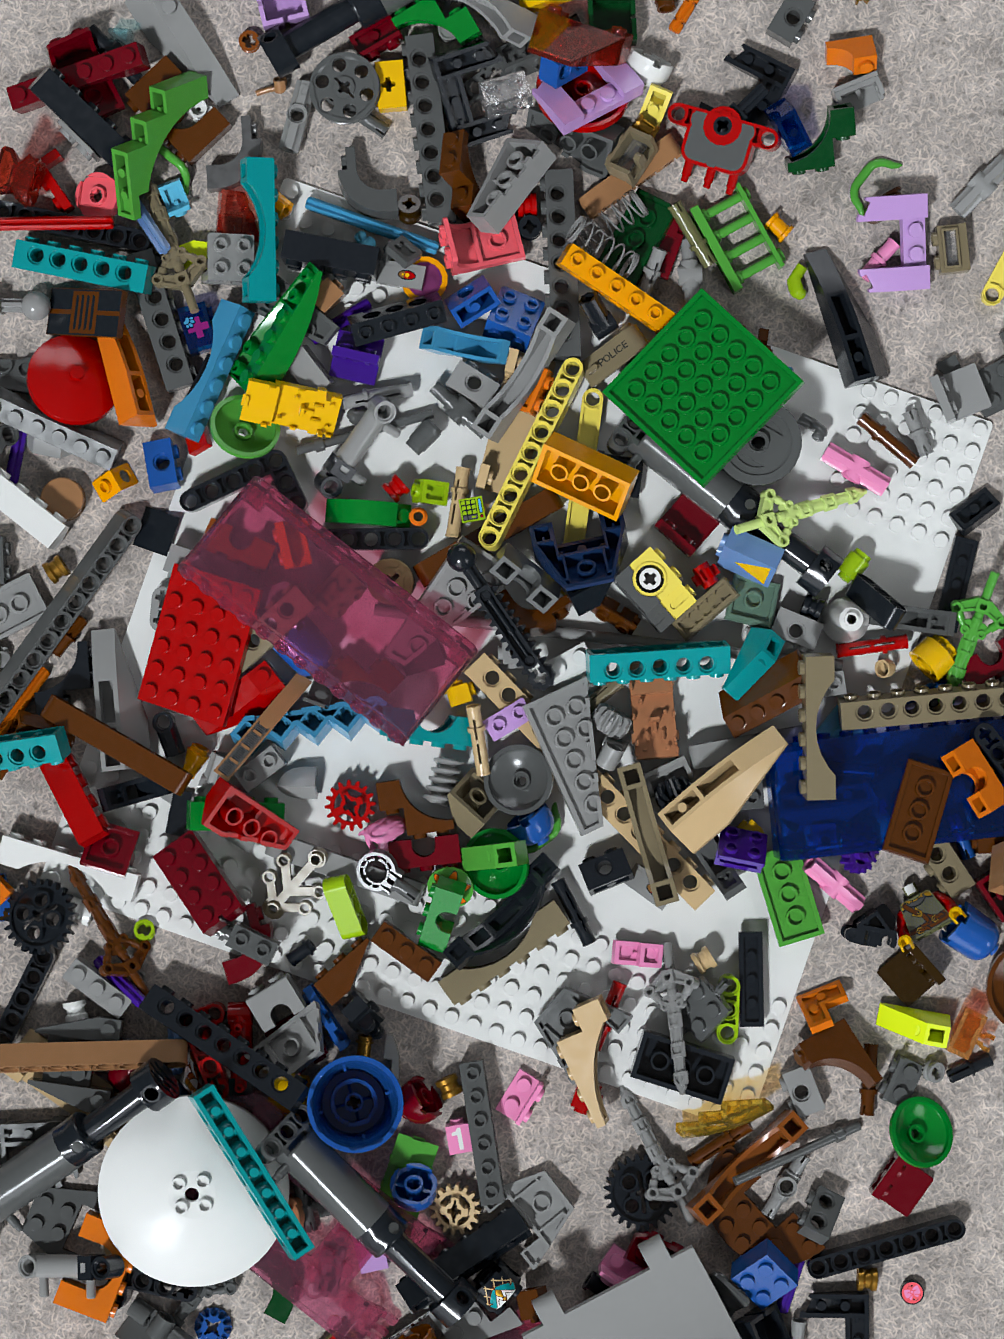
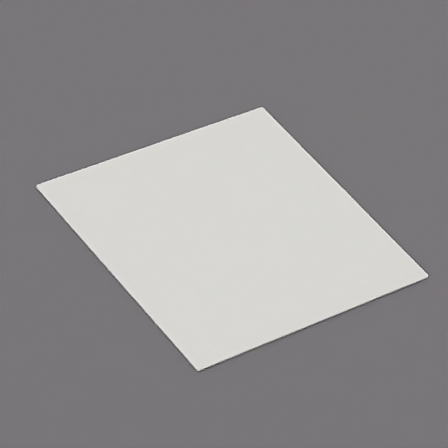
M289 178L283 180L279 192L294 205L291 213L282 220L278 218V225L275 226V233L279 239L276 260L279 261V272L277 275L289 285L294 282L304 268L301 271L288 269L281 259L286 229L356 243L354 235L359 231H364L367 236L375 239L376 247H380L383 257V248L391 239L305 208L306 200L311 196L361 214L344 197ZM399 218L389 220L375 219L439 242V230L419 223L407 225L402 223ZM439 246L438 252L435 255L422 251V256L432 257L445 267L443 257L445 255V246ZM521 260L452 276L451 269H446L445 267L448 275V286L441 298L443 301L484 275L497 296L501 287L506 286L545 303V294L549 293V284H544V270H548V268ZM325 272V274L322 275L323 280H325L328 277L331 281H333L335 278L333 277L334 275L332 273ZM348 277L347 280L337 279L344 286L345 289L342 292L346 297L327 317L332 320L366 298L370 301L373 309L410 298L405 294L403 287L397 288L376 284L374 281H371L370 285L362 284L353 277ZM578 280L580 301L581 296L588 292H594V290ZM559 283L554 287L558 293H565L568 290L567 286L563 283ZM599 295L606 309L610 311L619 325L617 330L599 341L588 324L590 321L579 304L581 362L619 333L618 330L627 323H631V325L637 324L648 343L657 335L654 331ZM443 301L447 322L433 326L482 336L491 310L461 329ZM544 306V309H543V311H542V314H541V316H540V318H539V320H538V323H539V321L541 320V318L543 317V315L545 314V312H546L547 309H548V308H545V306ZM558 307L556 309L564 316L569 314L568 309L565 307ZM255 313L235 360H237L242 352L245 342L249 340L252 333L265 318L264 316ZM349 325L341 330L350 332ZM422 328L383 339L385 343L374 386L332 377L335 383L327 388V391L348 395L362 392V389H367L368 391L411 381L414 396L391 400L396 407L394 419L432 409L434 418L429 420L442 432L440 437L425 452L418 455L406 444L410 435L422 422L397 428L401 431L398 438H394L386 432L379 433L355 467L357 473L366 478L365 485L360 486L352 480L348 484L342 481L343 490L338 497L334 498L395 502L381 485L389 483L392 480V476L396 474L410 490L408 494H403L400 497L398 503L411 505V510L421 507L427 512L428 519L424 525L415 526L410 522V528H422L428 533L430 540L427 547L421 550L322 551L318 549L313 543V536L320 529L396 527L325 522L326 500L328 498H325L315 488L314 478L320 471L327 470L323 466L332 452L337 453L343 443L327 447L325 451L318 453L312 451L298 455L295 446L313 442V439L319 437L317 433L316 435L309 434L306 430L297 428L290 430L289 427L280 425V436L272 450H280L288 458L308 501V508L304 513L293 514L286 508L284 502L278 504L279 508L275 507L274 504L269 505L264 493L267 492L265 486L270 488L275 485L272 477L260 481L198 512L192 513L184 510L179 502L182 493L251 460L235 457L221 449L212 437L209 418L207 426L213 446L197 456L190 455L188 452L182 470L184 480L180 481L181 489L175 490L168 514L180 517L171 544L196 551L202 561L216 575L254 588L273 586L281 582H287L295 586L302 583L311 594L343 564L367 590L336 621H332L319 607H316L307 616L332 646V657L328 661L330 667L323 674L329 675L334 670L332 665L339 657L342 656L345 659L347 656H350L368 675L371 673L369 667L377 659L380 661L386 659L406 679L390 695H387L384 691L373 685L363 682H349L338 685L330 705L336 702L359 701L378 696L393 708L413 710L419 725L425 730L431 731L440 727L448 715L468 717L466 706L470 704H481L482 721L500 711L475 683L477 695L473 696L474 701L452 708L445 689L450 688L449 683L461 679L463 683L471 682L472 680L464 672L483 653L487 656L492 653L498 659V646H502L500 640L503 636L502 634L496 635L494 630L453 626L443 637L437 639L445 665L406 677L402 665L384 655V651L405 620L373 616L374 605L388 606L376 601L368 591V572L375 563L382 559L393 558L401 560L410 568L415 582L413 593L403 603L391 607L413 609L427 587H423L412 567L459 540V538L445 536L452 499V492L450 490L454 486L456 466L471 468L468 482V490L470 491L466 498L482 496L486 518L498 496V493L476 488L488 438L484 436L480 439L466 425H457L445 414L444 405L429 392L438 381L446 387V382L459 361L466 362L467 359L439 355L419 349ZM338 332L327 346L320 343L315 345L310 338L304 337L301 345H308L329 373L333 358L331 355L333 345H336ZM771 346L773 354L785 365L792 367L794 373L805 383L783 407L793 415L797 422L802 413L816 419L827 428L828 433L822 442H817L812 438L814 432L798 424L802 436V448L800 457L790 473L774 483L755 486L748 485L759 494L763 490L771 488L783 500H791L795 505V503L805 500L818 499L820 496L832 492L834 494L842 493L846 488L852 486L865 488L860 484L857 485L841 475V472L820 460L830 442L848 453L856 454L868 461L871 467L891 478L882 496L876 495L865 488L867 494L861 497L858 502L850 505L844 503L838 505L836 509L826 512L820 511L813 514V516L798 519V525L793 527L791 531L818 552L826 545L842 559L850 551L859 548L871 558L868 563L869 566L863 575L873 580L901 605L929 609L957 531L949 514L968 499L993 427L992 422L970 415L947 424L939 403L875 381L845 389L838 368ZM554 361L556 363L553 375L554 380L564 361ZM473 362L479 366V372L484 375L489 372L499 379L497 383L502 386L506 365ZM575 366L570 367L567 373L569 375H576L579 372V368ZM288 370L282 381L300 385ZM620 370L614 372L595 388L602 392L618 376ZM228 375L215 407L227 397L246 394L230 375ZM585 376L557 433L574 441H577L583 394L586 390L592 388ZM476 377L468 381L470 389L476 390L481 386V380ZM446 387L453 395L457 394L459 396L458 393ZM562 387L557 391V395L565 396L568 394L569 389ZM589 393L586 396V402L591 406L597 405L600 401L596 393ZM604 394L597 451L602 450L606 454H611L607 449V441L626 415ZM343 401L341 402L333 436L352 431L356 426L349 422L347 412L350 409L344 410ZM469 401L475 407V415L478 416L482 408ZM386 405L381 406L380 409L385 411ZM365 406L356 407L357 411L366 412L367 410ZM551 408L546 415L548 417H555L559 410ZM917 408L923 428L926 427L928 431L926 435L934 452L927 455L923 446L926 455L920 457L909 469L877 440L873 441L871 439L872 436L856 424L864 412H867L881 425L884 424L893 436L919 456L913 438L910 439L909 437L910 430L902 415L909 411L913 420L910 411ZM629 422L631 427L638 428L634 422ZM546 429L539 430L537 437L545 438L548 435V431ZM615 439L617 444L624 445L621 439ZM534 450L532 459L536 458L538 455V452L536 450ZM626 451L623 455L620 456L632 457L633 455L629 451ZM272 456L270 460L273 467L280 466L283 460L282 456ZM643 464L639 498H629L626 509L623 512L629 544L617 576L649 547L653 550L657 547L666 557L663 560L669 568L673 565L682 575L679 578L682 581L681 584L683 586L688 584L697 594L694 598L698 600L715 584L705 590L702 585L696 587L691 577L695 576L692 569L705 561H708L710 566L714 563L717 564L719 557L715 554L724 533L729 534L730 531L719 523L691 557L688 558L654 528V525L679 499L682 493ZM253 465L249 469L251 477H258L261 473L259 465ZM232 475L228 479L230 487L234 488L240 483L238 475ZM284 476L280 484L282 488H289L293 480L290 476ZM429 479L450 483L447 506L412 503L411 487L414 480ZM333 480L326 482L324 488H329ZM532 482L523 502L546 488ZM216 485L209 486L207 489L208 497L213 498L217 496L218 487ZM195 495L187 497L185 503L188 508L196 506L197 498ZM561 495L559 497L565 506L534 524L539 525L552 522L557 545L563 544L569 503V499ZM510 496L505 497V500L508 502H512L516 499ZM294 497L291 500L290 505L292 509L298 510L302 507L303 500L300 497ZM776 504L773 505L774 513L778 512V505ZM589 509L585 539L602 536L599 514ZM421 513L415 515L416 521L422 520L423 515ZM211 517L235 528L231 541L237 550L247 549L254 537L277 547L278 549L267 573L260 572L259 575L246 570L248 565L240 561L237 566L226 561V555L220 552L215 556L204 551L205 545L200 544V541ZM300 519L303 521L312 565L294 570H284V566L281 567L278 561L280 549L278 543L274 542L272 530L275 529V523L291 522ZM485 520L463 523L460 536H466L483 526ZM529 527L504 541L498 550L489 552L495 555L508 542L539 566L535 561ZM417 532L412 536V542L415 545H422L425 541V535L421 532ZM350 533L343 535L342 544L344 546L352 545L354 536ZM369 533L365 537V543L368 546H374L378 541L375 533ZM392 533L388 540L391 545L396 546L400 544L402 538L399 533ZM321 534L318 538L319 545L322 547L329 545L330 536L328 534ZM155 552L153 553L121 645L138 693L156 632L150 625L152 594L159 587L168 588L170 577H167L168 572L163 571L167 557ZM782 559L771 582L780 584L774 617L778 607H783L799 614L806 594L809 593L796 583L801 574ZM717 566L721 572L716 575L718 579L721 580L723 577H726L732 584L734 573ZM838 570L817 596H813V598L825 600L817 622L822 623L823 612L831 601L840 597H847L845 593L852 581L849 583L843 581L837 575L839 573ZM399 574L392 578L390 576L386 577L387 583L382 589L385 591L389 586L394 588L396 586L395 580L399 577ZM512 580L502 589H506L513 600L521 607L537 610V608L526 601V591L518 582ZM612 582L606 595L621 603L617 611L621 613L625 606L639 614L638 617L641 618L632 635L685 641L672 624L662 633H658ZM162 591L161 595H157V599L161 600V608L165 599V591ZM572 604L569 614L564 619H556V626L623 634L607 621L599 620L591 611L578 616ZM259 608L257 615L262 617L267 611ZM477 609L469 616L485 617L487 612L485 610L479 612ZM724 609L687 642L726 640L730 647L742 648L746 639V631L744 629L747 626L749 628L757 627L725 620L726 609ZM849 615V616L847 617V621H848V623L851 624V623H852V618H851V616ZM155 618V623H158L159 618ZM271 618L268 619V626L272 630H276V622ZM793 624L789 628V633L792 637L798 638L801 635V628L797 624ZM869 624L866 633L859 640L880 638V635L889 637L907 634L908 649L891 650L887 654L877 652L837 658V642L830 639L825 631L822 630L814 651L808 650L807 653L800 651V653H831L835 656V659L843 660L842 671L844 670L847 693H857L858 696L867 695L869 691L891 693L892 689L902 688L911 663L909 652L917 646L921 633L899 629L891 631L885 627ZM252 634L251 641L253 644L259 645V637L256 634ZM544 636L528 638L530 641L536 640L535 649H542L539 655L540 657H547L544 663L582 642L585 643L588 649L627 647ZM786 641L780 653L790 654L796 650L794 649L795 644ZM869 646L858 647V648H851L850 650H852V649H859V648H866V647H869ZM271 648L239 679L264 660H268L286 685L297 672ZM703 657L700 660V665L707 664L710 657ZM687 658L679 659L676 666H683ZM731 659V669L736 659ZM881 659L892 660L896 665L895 673L887 678L878 677L875 672L876 662ZM499 660L501 663L498 667L504 673L508 670L517 679L514 684L520 690L525 687L533 695L531 701L556 690L554 685L545 691L533 689L530 682H527L528 674L522 675L523 666L522 668L508 669V664H503V660ZM617 663L608 664L606 671L614 670ZM537 664L532 670L536 668L538 671L536 678L538 680L543 679L545 682L547 674L545 672L541 674L537 669L540 665ZM489 671L485 677L486 682L490 685H495L499 681V674L495 671ZM315 674L306 678L313 682ZM724 674L720 678L702 675L699 679L677 677V680H674L673 700L674 710L676 711V730H679V756H685L694 775V779L689 780L691 783H694L713 766L692 769L688 746L733 738L723 719L719 692L723 690L722 687L729 674ZM312 683L288 711L316 706L303 701V697L307 698ZM629 683L622 684L623 688L611 696L605 703L618 708L631 719ZM598 687L597 689H595V690L589 692V693H588V696L590 697V696H591L594 692H596L600 687ZM506 688L502 692V698L507 702L513 701L516 697V693L512 688ZM843 695L823 697L817 714L816 730L832 709L838 705L837 698L843 697ZM142 701L148 718L150 744L153 752L166 758L157 732L152 726L153 717L161 711H169L174 715L175 723L186 752L193 742L209 749V758L197 772L194 779H191L185 790L192 792V797L194 798L198 794L196 793L202 774L206 771L212 751L229 753L236 745L230 736L236 726L206 736L193 717ZM802 703L740 736L760 733L773 725L776 729L802 725L798 720V709L802 708ZM885 703L881 711H890L893 704ZM860 706L858 713L865 714L869 710V706ZM162 715L158 718V724L162 728H168L170 720ZM633 722L627 735L625 734L623 739H618L622 742L628 741L629 743L617 767L640 762L642 771L645 773L675 759L664 758L636 761L635 745H632L631 738ZM365 723L352 741L332 728L319 746L299 733L287 750L284 751L266 738L254 755H250L240 768L271 745L277 748L288 764L248 793L235 775L228 782L250 797H255L256 801L264 802V797H276L278 802L285 803L284 820L299 830L295 838L360 860L365 853L370 851L364 835L358 836L360 831L371 823L387 816L398 815L405 818L403 808L399 809L400 813L386 815L385 811H380L376 790L377 782L400 779L405 795L418 810L435 818L452 819L450 808L429 802L423 797V794H431V791L425 788L426 785L434 784L428 779L429 776H436L431 767L439 766L434 761V758L443 756L464 762L462 765H456L461 770V773L453 775L459 781L472 767L475 769L476 767L472 747L467 746V751L453 749V744H445V748L432 747L429 741H424L423 745L409 744V739L402 738L401 743L387 741V736L379 735V732ZM593 726L597 759L599 748L606 734H603V732ZM888 727L867 728L874 735L852 762L875 764ZM518 728L495 742L487 729L484 731L489 761L499 750L510 745L522 744L539 750ZM87 743L79 767L88 782L91 793L94 794L99 803L97 807L102 814L103 811L97 789L144 776L133 769L102 772L100 750ZM802 750L781 754L762 779L765 807L763 809L740 810L729 826L737 827L743 819L748 821L751 818L768 835L766 852L797 843L804 863L809 856L814 854L818 856V853L812 852V848L807 847L806 834H810L809 825H799L797 831L793 832L774 818L777 814L775 793L793 776L803 775V770L799 769V756H802ZM186 752L167 758V760L183 768ZM821 753L824 760H826L827 757ZM302 766L317 767L318 776H316L315 786L318 787V799H300L285 795L277 787L279 779L292 768ZM600 766L597 767L602 774L607 772L616 781L613 786L618 791L622 789L617 769L607 771ZM553 776V788L545 803L550 810L553 803H557L562 821L561 830L551 842L535 853L528 854L530 865L544 852L561 870L545 885L547 890L544 892L539 908L554 898L569 919L554 888L551 886L553 882L564 877L583 916H587L589 920L587 923L597 941L583 947L575 929H572L569 924L567 925L569 930L559 937L554 934L548 939L550 942L539 951L537 948L529 952L530 957L521 964H518L516 961L509 966L510 972L501 978L498 975L490 980L492 984L481 992L477 989L471 993L473 998L463 1005L460 1003L453 1005L438 983L439 979L456 968L443 953L426 948L443 960L440 967L429 982H427L376 944L369 941L352 988L348 992V994H351L354 990H357L369 1001L373 1000L376 1004L561 1068L553 1050L549 1048L535 1025V1020L565 986L590 997L602 994L604 1000H606L613 980L627 985L618 1009L632 1014L633 1018L619 1034L614 1029L608 1032L602 1046V1051H598V1081L617 1088L624 1085L626 1090L631 1093L732 1127L744 1118H747L751 1123L815 937L779 947L757 873L750 871L739 875L747 888L726 900L716 884H714L712 888L715 892L696 910L679 894V901L666 904L664 909L661 910L625 883L591 896L578 866L582 864L584 859L591 856L597 858L604 855V852L610 848L617 847L619 849L622 847L632 870L636 863L644 868L642 857L604 816L603 827L581 836ZM522 777L520 779V784L524 785L526 783V778ZM860 778L862 780L865 779L867 781H870L869 778ZM349 779L352 785L360 781L361 788L366 785L369 786L366 792L367 794L374 793L370 801L376 802V805L371 806L375 814L368 815L371 821L369 823L362 821L363 828L361 829L358 825H355L354 831L350 830L349 825H346L345 829L342 830L340 822L333 825L335 818L327 817L331 813V809H325V805L330 804L326 796H333L330 789L333 787L338 790L339 782L346 786ZM451 783V785H452L453 787H455V786L458 784V783ZM348 789L351 795L357 797L362 795L356 790ZM605 790L601 793V800L604 803L613 801L614 793L611 790ZM340 794L336 798L335 808L341 804L342 798ZM160 796L104 812L103 814L108 823L140 832L132 867L137 868L136 872L142 875L135 899L130 903L108 896L90 875L82 871L88 879L86 881L92 892L98 896L102 907L136 920L147 919L156 927L236 955H242V953L225 946L227 940L221 941L216 935L210 937L202 933L153 858L155 854L180 837L165 832L171 804ZM650 796L656 822L665 832L662 836L668 842L673 840L682 849L679 854L684 859L689 856L698 866L695 870L701 877L706 874L711 879L697 856L669 830L659 817L658 813L661 810L657 806L656 798H651ZM347 798L345 808L346 810L351 809L354 812V806L357 804L355 801L351 802ZM366 802L360 807L361 817L366 811ZM621 807L618 810L617 816L619 819L626 820L630 817L627 807ZM498 809L478 832L490 828L507 830V824L516 815H510ZM858 814L850 819L833 821L836 825L837 842L842 841L840 833H845V826L855 823ZM62 815L51 847L55 848L56 845L70 848V853L78 855V851L83 852L84 847L78 844L64 815ZM339 815L344 820L353 821L349 815ZM456 824L455 829H450L451 834L459 833L460 848L466 847L471 838ZM405 829V832L396 837L395 840L412 838L413 848L416 853L427 856L435 850V836L437 834L436 832L427 833V838L413 839V835L408 836L407 829ZM195 831L199 833L245 904L256 902L257 906L262 907L263 902L268 898L267 885L262 880V874L269 868L276 870L278 873L276 880L277 894L279 895L283 891L281 867L277 865V858L265 854L267 846L255 843L250 852L247 853L213 831ZM716 835V836L714 837V840H715L716 843L718 844L719 839H718V837H717V835ZM373 842L376 849H378V844ZM832 851V856L819 857L832 869L839 870V861L842 856L837 855L838 851ZM377 857L375 861L369 862V864L386 869L385 865L378 861L380 857ZM677 858L668 860L671 871L679 868L680 862ZM46 862L40 879H43L44 882L46 879L53 880V883L59 882L61 887L68 888L66 894H71L83 900L77 887L74 888L70 881L69 865L58 862ZM462 862L457 863L458 867L455 868L463 870ZM291 864L292 879L303 867ZM434 865V870L420 871V867L410 868V873L403 874L406 877L426 884L418 906H413L353 885L367 920L368 934L350 939H342L326 897L316 899L314 896H290L286 902L301 903L303 900H310L313 903V910L306 916L301 915L299 912H285L279 919H270L264 914L265 919L261 920L262 924L272 921L273 939L281 942L269 966L316 982L315 976L324 968L329 971L335 965L332 961L341 953L347 955L352 951L351 945L358 938L362 937L364 940L369 936L371 940L385 919L418 944L420 936L416 935L420 921L425 922L426 916H422L426 902L431 903L432 898L428 896L427 882L430 875L436 869L442 868L443 865ZM604 865L600 868L599 872L601 874H608L612 867ZM312 871L300 886H315L318 883H322L323 879L329 878V876ZM267 873V878L273 880V875ZM687 875L683 880L684 886L687 888L693 887L696 884L695 876ZM808 876L819 916L822 919L829 895L818 886L819 884ZM321 888L316 889L317 893L323 894V890ZM474 890L471 900L459 907L457 915L448 912L441 913V916L446 920L455 922L447 947L458 936H464L481 924L508 897L490 899L478 894ZM270 905L271 910L277 911L274 905ZM302 905V908L304 910H309V907L307 905ZM246 912L233 921L225 919L223 915L219 917L229 923L232 928H234L237 922L250 927ZM531 922L509 943L492 952L482 954L481 956H474L464 967L485 965L507 955L526 935ZM762 931L764 1027H740L739 1011L738 1037L731 1044H724L719 1041L716 1031L702 1043L689 1031L683 1036L684 1041L734 1056L735 1062L722 1104L719 1105L687 1094L680 1095L677 1091L630 1077L629 1072L643 1028L670 1036L667 1012L662 1011L660 1004H657L653 999L646 997L644 994L645 988L655 980L661 971L665 970L664 951L661 968L612 964L613 940L655 944L672 942L675 969L694 977H698L701 974L691 959L690 954L700 952L701 948L706 945L718 966L708 968L703 976L710 984L717 986L720 976L726 973L733 974L739 981L738 932ZM309 938L317 948L314 951V955H309L295 967L292 966L286 958V954L302 943L301 940ZM728 979L727 982H730L731 985L728 986L726 991H731L735 987V981ZM676 985L678 993H682L685 985ZM667 988L660 993L662 997L667 995ZM728 1003L734 1010V1005L732 1003ZM729 1026L723 1027L720 1035L723 1038H729L733 1034V1028Z

